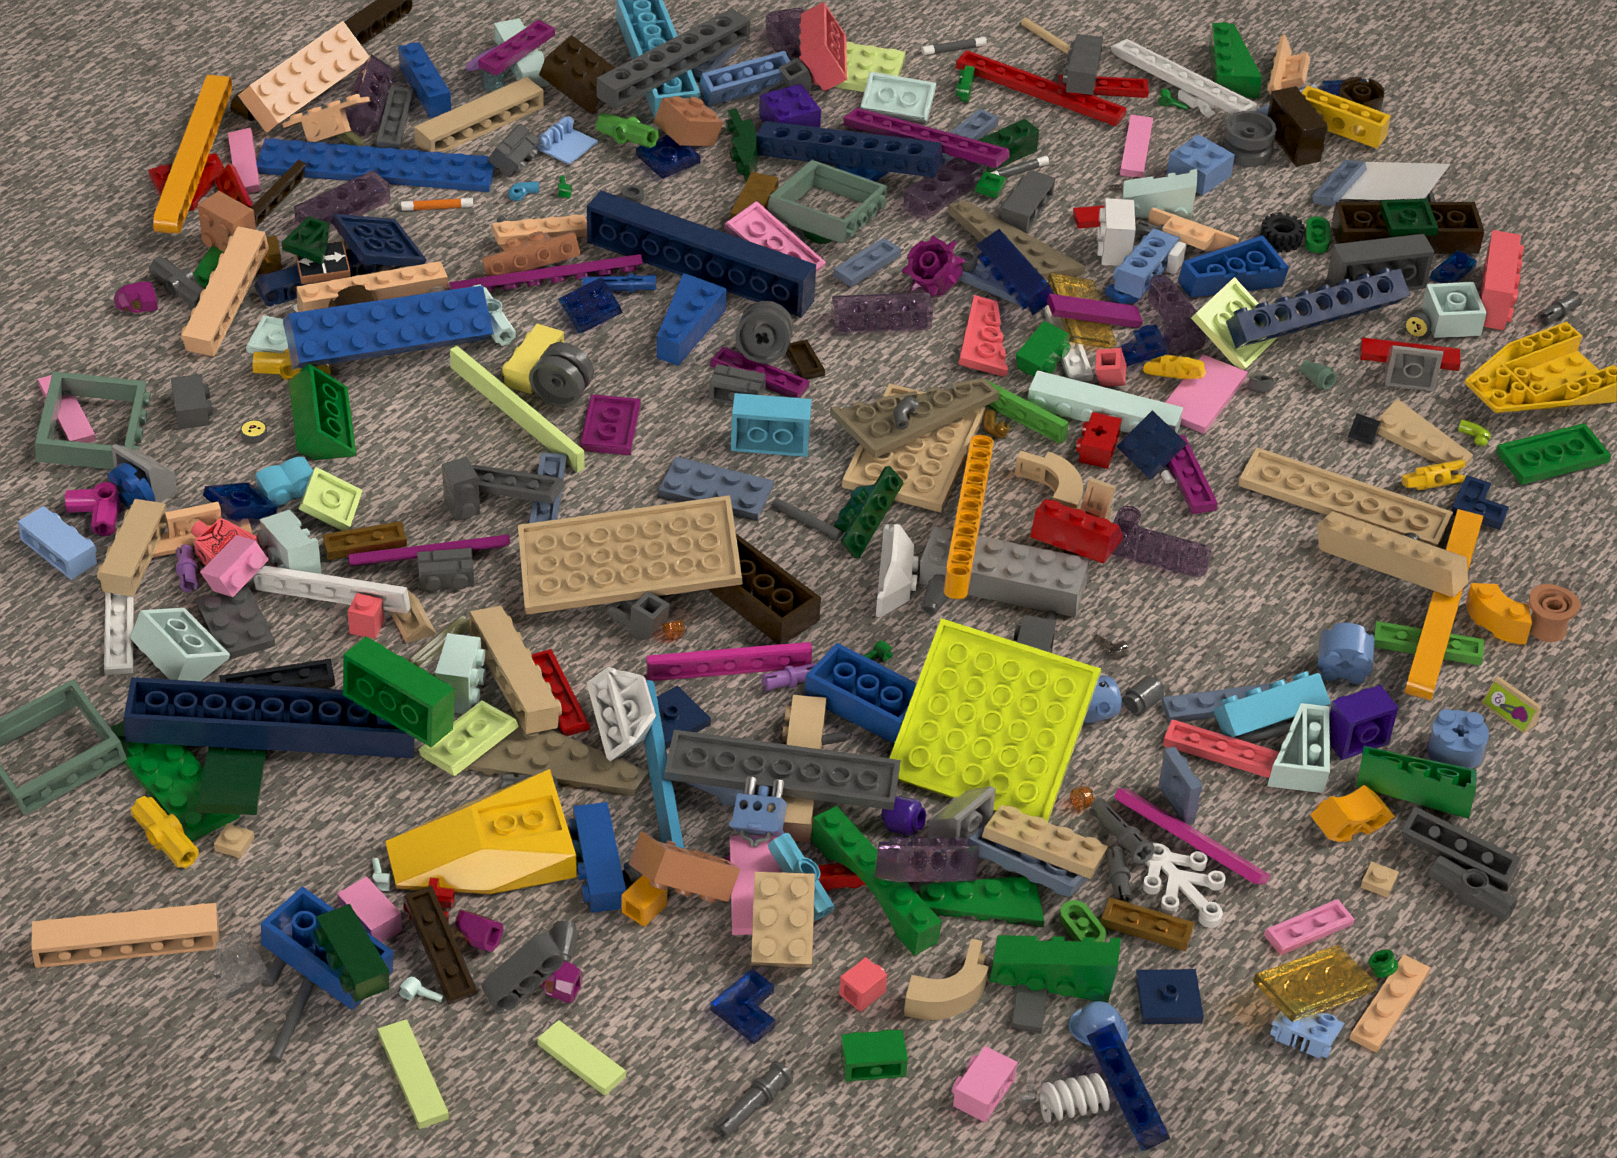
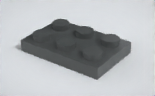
M249 586L241 588L234 597L218 594L196 601L197 609L208 632L230 654L228 660L275 647V639Z

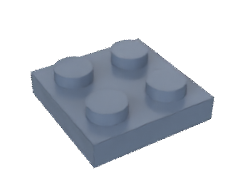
M1176 747L1167 748L1164 750L1158 787L1179 819L1191 825L1195 823L1196 813L1199 809L1198 802L1202 792V784L1200 779L1194 776L1186 758L1180 755Z

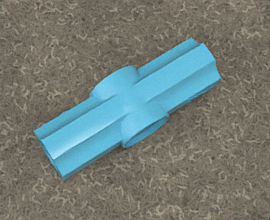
M789 833L782 834L773 839L768 844V849L783 873L815 874L813 921L820 920L830 914L835 909L834 904L818 880L820 870L816 863L809 858H804Z

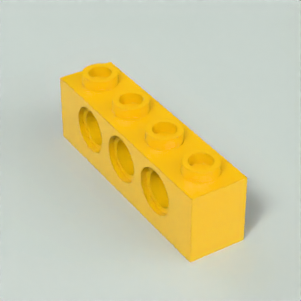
M1308 85L1302 91V94L1305 95L1311 106L1316 109L1322 120L1326 122L1329 132L1376 149L1386 139L1391 115Z

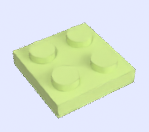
M315 467L310 475L299 510L345 531L351 526L363 490Z

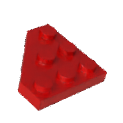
M217 153L208 155L188 212L195 210L199 200L207 195L214 186V180L224 169V165ZM173 164L148 169L149 177L160 197Z

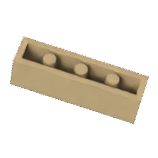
M135 499L131 508L126 510L124 522L121 527L117 528L113 545L108 547L104 563L98 567L97 578L101 581L102 592L134 597L167 528L165 516L167 508L165 503Z

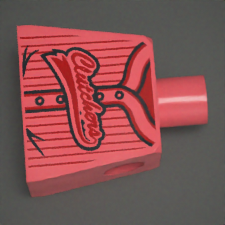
M218 519L210 527L204 522L198 521L191 529V534L196 537L194 541L195 554L205 566L236 535L256 540L257 542L255 535L225 519Z

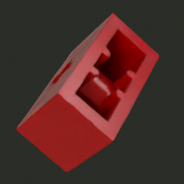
M1092 412L1089 422L1084 421L1081 436L1084 437H1079L1076 445V452L1080 453V463L1109 469L1120 436L1122 418Z

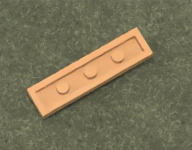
M571 215L543 219H525L521 221H503L492 223L491 231L498 245L506 244V241L512 238H520V240L528 238L529 234L538 231L547 233L551 238L574 232L576 237H586L587 220L584 215Z
M1406 955L1402 956L1398 962L1399 967L1397 971L1387 978L1350 1035V1040L1375 1053L1379 1051L1429 975L1431 969Z

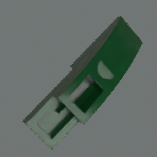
M737 108L727 110L728 120H725L727 132L732 133V148L729 149V154L732 162H736L738 175H743L745 182H747L751 172H756L758 165L756 131L752 119L742 121Z

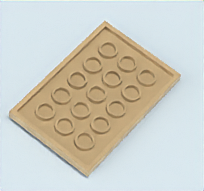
M889 383L883 397L916 391L917 394L926 392ZM986 407L971 412L877 458H874L859 444L842 480V487L854 490L859 486L873 485L884 467L891 466L904 482L894 501L942 512L968 454L970 440L976 435L981 425Z

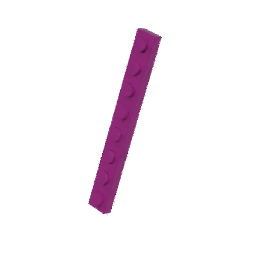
M857 107L843 117L844 126L854 128L855 130L876 135L941 142L942 153L948 154L951 157L966 159L969 162L984 164L991 168H997L1009 158V149Z
M641 254L454 281L448 283V290L481 284L491 293L494 292L493 288L503 286L504 291L517 289V284L527 283V287L542 285L541 281L551 279V283H560L566 281L565 277L575 276V280H580L582 277H589L590 273L598 272L600 277L612 275L613 270L622 269V273L637 271L636 267L643 263Z

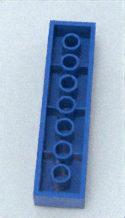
M483 285L289 313L283 320L293 370L304 368L308 363L313 366L477 342L486 340L493 334Z

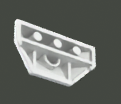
M884 524L876 617H882L910 601V591H916L917 575H912V572H917L919 556H913L914 544L899 524Z
M607 667L586 683L606 758L612 761L623 756L645 740L656 714L645 677Z

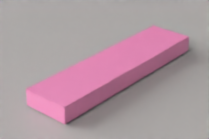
M1130 116L1120 175L1143 178L1153 124L1152 117Z
M251 128L229 132L232 165L236 167L247 193L261 191Z
M52 375L38 379L39 387L45 398L47 397ZM63 395L57 422L67 441L84 443L96 441L95 433L76 397Z

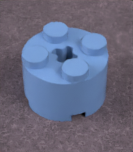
M1354 623L1334 624L1333 629L1328 631L1325 628L1320 634L1317 665L1321 672V677L1329 681H1335L1337 678L1349 679L1352 684L1357 685L1364 683L1365 678L1373 670L1374 636L1367 634L1364 627Z
M1441 710L1433 722L1427 745L1429 758L1432 761L1435 760L1469 769L1477 765L1479 766L1483 760L1489 738V731L1483 722V716L1477 712Z

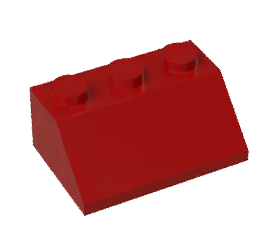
M1045 499L1035 510L1030 537L1104 564L1121 543L1123 534L1119 525L1110 522L1106 518H1098L1086 514L1083 510L1061 505L1058 501Z

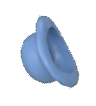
M1103 1001L1088 1003L1084 1008L1077 1010L1071 1015L1068 1023L1070 1033L1078 1041L1097 1050L1111 1051L1119 1049L1126 1044L1129 1035L1126 1023L1119 1015V1012L1115 1007Z

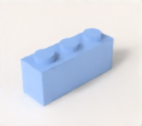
M42 506L17 521L21 540L69 579L72 580L97 564L95 554L97 550L94 543L90 539H85L73 526L67 525L57 513H52L46 507Z

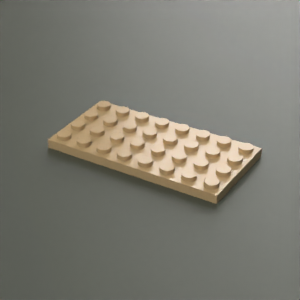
M730 495L518 525L526 615L640 599L647 591L656 596L743 584Z

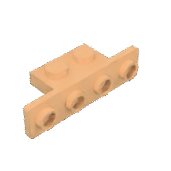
M1286 35L1280 36L1279 44L1276 46L1277 53L1276 57H1274L1273 69H1271V79L1268 82L1270 95L1274 90L1295 86L1298 88L1301 85H1305L1310 57L1308 52L1291 56L1292 51Z
M359 94L346 97L347 102L341 103L340 100L327 104L328 108L323 110L321 107L309 109L308 115L305 116L302 113L289 116L290 121L282 123L283 128L302 124L307 142H319L350 132L351 129L345 109L369 102V97L360 98Z
M1154 207L1149 213L1148 223L1157 226L1162 224L1164 225L1162 228L1163 232L1180 237V242L1202 250L1213 252L1237 244L1239 238Z
M219 502L165 512L168 532H164L152 558L176 553L177 547L182 552L181 545L184 544L190 545L195 549L194 541L196 537L191 534L192 527L198 521H202L210 527L218 519H222ZM247 516L227 520L253 534Z

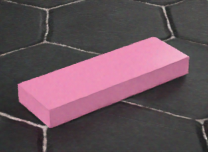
M1336 899L1265 929L1264 936L1281 956L1352 926L1355 919L1343 904Z

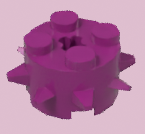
M934 235L931 236L929 241L924 242L922 240L911 248L907 255L908 265L902 269L903 274L910 275L914 280L910 288L911 291L920 287L923 291L929 293L931 297L935 295L941 296L956 284L962 275L963 268L961 265L965 263V259L957 257L953 253L957 243L955 240L946 244Z

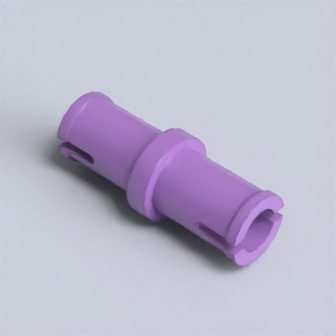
M184 544L181 545L182 553L179 547L176 549L178 561L176 573L180 576L181 590L193 592L192 583L195 590L198 587L196 579L198 566L196 561H194L193 548L190 545Z
M813 662L794 668L793 666H786L784 670L762 674V685L765 686V691L789 686V688L796 687L798 683L806 682V675L816 663Z

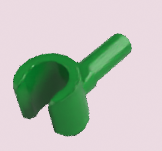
M1168 89L1161 90V97H1158L1159 105H1174L1187 111L1189 105L1171 98V92Z
M561 175L559 176L560 183H558V197L570 198L572 185L566 184L565 176Z
M878 641L874 645L873 650L863 656L868 659H874L878 656L883 661H887L893 656V653L890 651L892 647L885 641Z

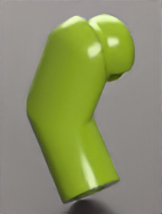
M1461 420L1458 431L1474 436V443L1485 447L1488 444V440L1491 439L1490 432L1479 424Z

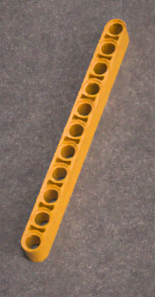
M207 75L154 213V232L181 233L231 96V76Z
M975 435L970 440L944 582V594L952 599H963L967 597L969 592L994 443L993 439L986 435Z
M1458 509L1446 550L1467 557L1468 571L1483 515ZM1463 589L1454 597L1437 591L1433 592L1404 694L1432 701Z

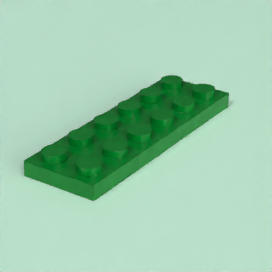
M124 721L110 727L122 744L127 760L123 761L124 764L166 814H174L182 825L184 834L191 842L240 818L239 814L197 812V802L204 768L185 745L125 742Z

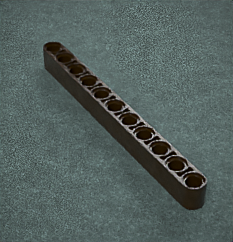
M375 0L344 21V23L362 46L409 14L413 3L412 0ZM239 92L233 97L230 109L233 113L253 121L255 117L238 95L241 93Z

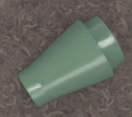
M1305 360L1300 366V372L1318 389L1328 390L1336 382L1337 375L1332 367Z

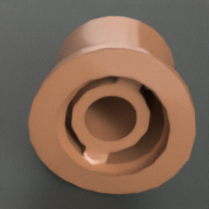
M1553 584L1535 586L1529 595V605L1532 609L1530 633L1537 639L1546 642L1562 640L1567 634L1569 620L1574 618L1580 610L1581 602L1573 592L1561 586Z

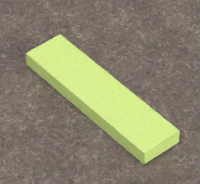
M402 1020L378 1028V1036L418 1128L421 1129L448 1120L449 1112L408 1020Z

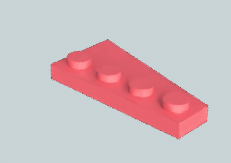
M974 295L958 365L1006 377L1008 366L1005 364L1006 353L1002 345L1003 333L1000 331L1001 320L998 301Z

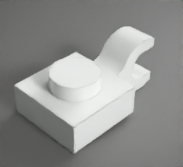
M1183 89L1179 90V100L1191 108L1199 107L1201 113L1207 118L1215 115V112L1210 109L1214 105Z

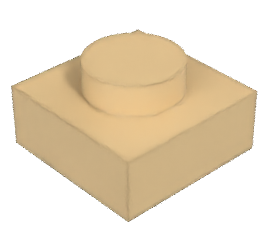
M227 823L215 841L214 849L215 851L241 859L254 839V831Z
M1371 861L1362 880L1361 888L1388 898L1398 878L1399 871Z

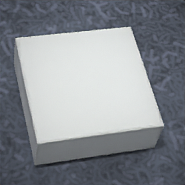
M1178 241L1170 251L1166 268L1168 273L1175 274L1183 263L1186 243Z

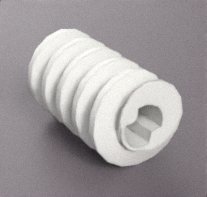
M1092 1073L1089 1077L1085 1075L1078 1076L1077 1080L1072 1077L1067 1078L1065 1082L1062 1080H1057L1054 1084L1047 1082L1041 1086L1040 1107L1043 1118L1047 1123L1051 1122V1113L1053 1112L1059 1121L1063 1119V1110H1066L1069 1118H1073L1075 1116V1108L1078 1109L1081 1116L1086 1115L1088 1105L1093 1114L1098 1113V1103H1101L1104 1111L1109 1109V1094L1103 1079L1097 1073Z

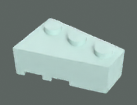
M1197 169L1180 175L1169 173L1168 177L1156 179L1151 176L1124 181L1122 199L1134 200L1135 217L1149 218L1150 210L1154 207L1191 220L1197 188Z
M290 510L260 519L261 531H258V538L262 546H267L268 555L272 563H277L279 568L321 574L318 540L308 537L310 531L307 528L301 530L299 527L302 526L301 521Z
M1301 703L1288 735L1282 744L1279 755L1273 764L1267 786L1324 793L1330 773L1329 707Z

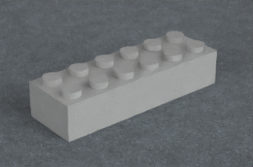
M933 527L920 561L919 584L928 585V581L935 575L945 576L953 530ZM978 535L968 595L1047 612L1052 610L1057 614L1076 617L1087 584L1089 558Z

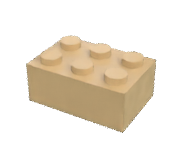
M754 873L751 966L811 968L815 874Z

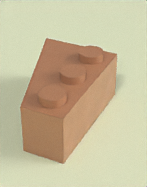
M642 831L629 862L630 866L650 879V885L662 890H666L667 886L673 887L677 893L691 897L692 893L700 894L699 897L711 903H716L717 899L729 901L740 872V868L726 859L696 849L691 851L676 846L675 842L669 840L666 841V844L658 842L650 834Z

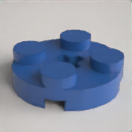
M122 462L107 474L111 483L115 484L120 492V501L127 507L133 504L135 499L155 502L153 490L143 477L139 480L134 475L137 470L131 465Z

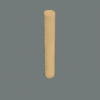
M1028 18L1022 20V26L1068 55L1070 45Z

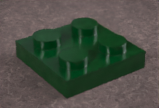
M1427 198L1380 201L1379 208L1390 237L1424 234L1425 236L1437 235L1438 225Z

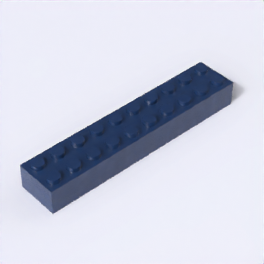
M602 190L587 205V243L623 256L641 254L643 263L680 276L683 273L726 288V292L755 302L773 301L783 306L789 314L802 318L814 302L816 264Z
M131 677L124 713L125 742L414 758V737L345 697L343 690Z

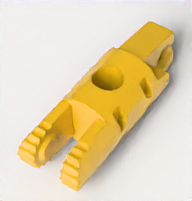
M1154 354L1151 357V361L1146 362L1143 366V371L1146 374L1169 378L1202 379L1206 374L1204 362L1189 357Z
M1460 459L1415 468V472L1401 475L1402 485L1407 488L1416 487L1418 490H1425L1462 483L1466 476L1461 474L1451 475L1450 471L1465 467V460Z

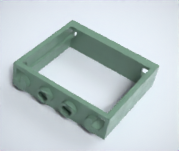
M811 160L769 196L767 211L780 222L844 244L861 227L863 228L871 218H874L876 213L885 208L888 199H885L887 186ZM813 186L862 202V204L845 219H841L798 204L796 201Z
M52 372L35 441L36 462L114 469L111 449L113 445L52 439L63 395L134 402L124 446L139 450L137 443H142L143 428H141V425H146L147 410H145V407H150L151 392L146 391V381Z
M74 679L0 718L1 747L77 706L103 741L19 788L16 787L0 764V783L23 815L37 810L127 760L120 740Z

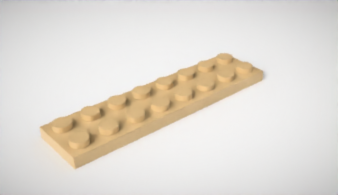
M1256 447L1240 476L1238 486L1325 515L1333 511L1403 536L1408 532H1412L1420 537L1419 541L1435 547L1439 546L1453 514L1452 511Z

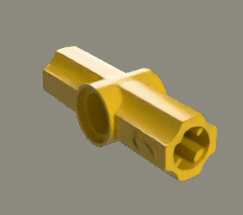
M289 348L285 349L283 353L254 352L253 373L280 374L283 379L289 380V378H293L303 369L293 370ZM331 364L315 366L330 376Z
M142 796L138 798L130 808L131 815L145 830L151 845L156 850L162 849L178 868L183 867L185 869L193 865L199 857V851L184 834L182 825L174 814L167 815L152 797Z

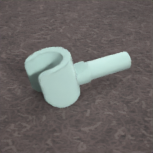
M373 858L374 885L380 891H389L390 874L382 873L379 859Z
M408 977L400 985V988H402L399 991L400 996L411 1000L416 994L442 1002L444 997L442 994L422 987L420 981L415 977Z

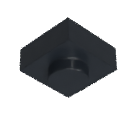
M1356 413L1348 437L1373 446L1382 422Z

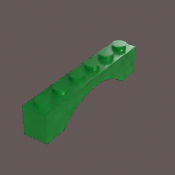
M838 806L813 817L810 840L827 859L835 860L845 865L866 884L882 906L897 938L906 948L916 956L936 945L939 941L942 921Z

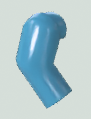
M539 182L515 183L508 191V195L511 200L520 201L527 194L539 193Z

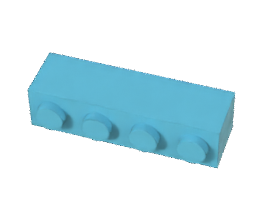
M1308 671L1292 676L1293 682L1286 684L1285 680L1282 679L1269 684V690L1262 692L1261 687L1245 692V698L1238 700L1237 695L1221 700L1222 706L1213 710L1221 733L1234 738L1294 718L1301 703L1320 706L1331 704L1320 673L1309 676Z

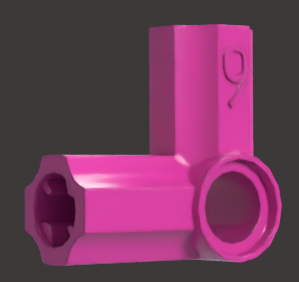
M102 482L96 485L94 489L66 490L65 492L67 513L93 512L91 522L93 533L100 536H110L111 533L116 531L117 516L122 509V505L115 484Z

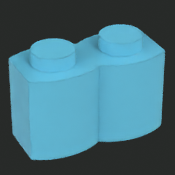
M295 457L285 461L280 466H269L255 474L257 488L269 507L284 505L293 498L303 497L313 470L304 457Z

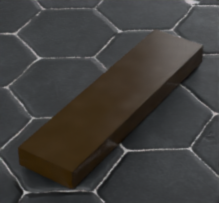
M298 159L251 207L254 210L256 228L302 182L306 167L303 161Z
M432 885L404 895L405 905L448 1004L450 1005L477 995L476 985Z

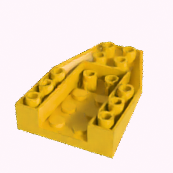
M1567 321L1508 343L1466 378L1464 382L1495 413L1545 410L1617 402V367L1611 365L1599 370L1578 351L1582 335Z
M550 769L468 802L385 841L396 889L420 890L428 887L430 877L439 878L440 887L454 889V892L494 894L576 878V853Z

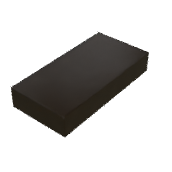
M807 339L789 344L786 355L799 377L809 380L825 376V369Z

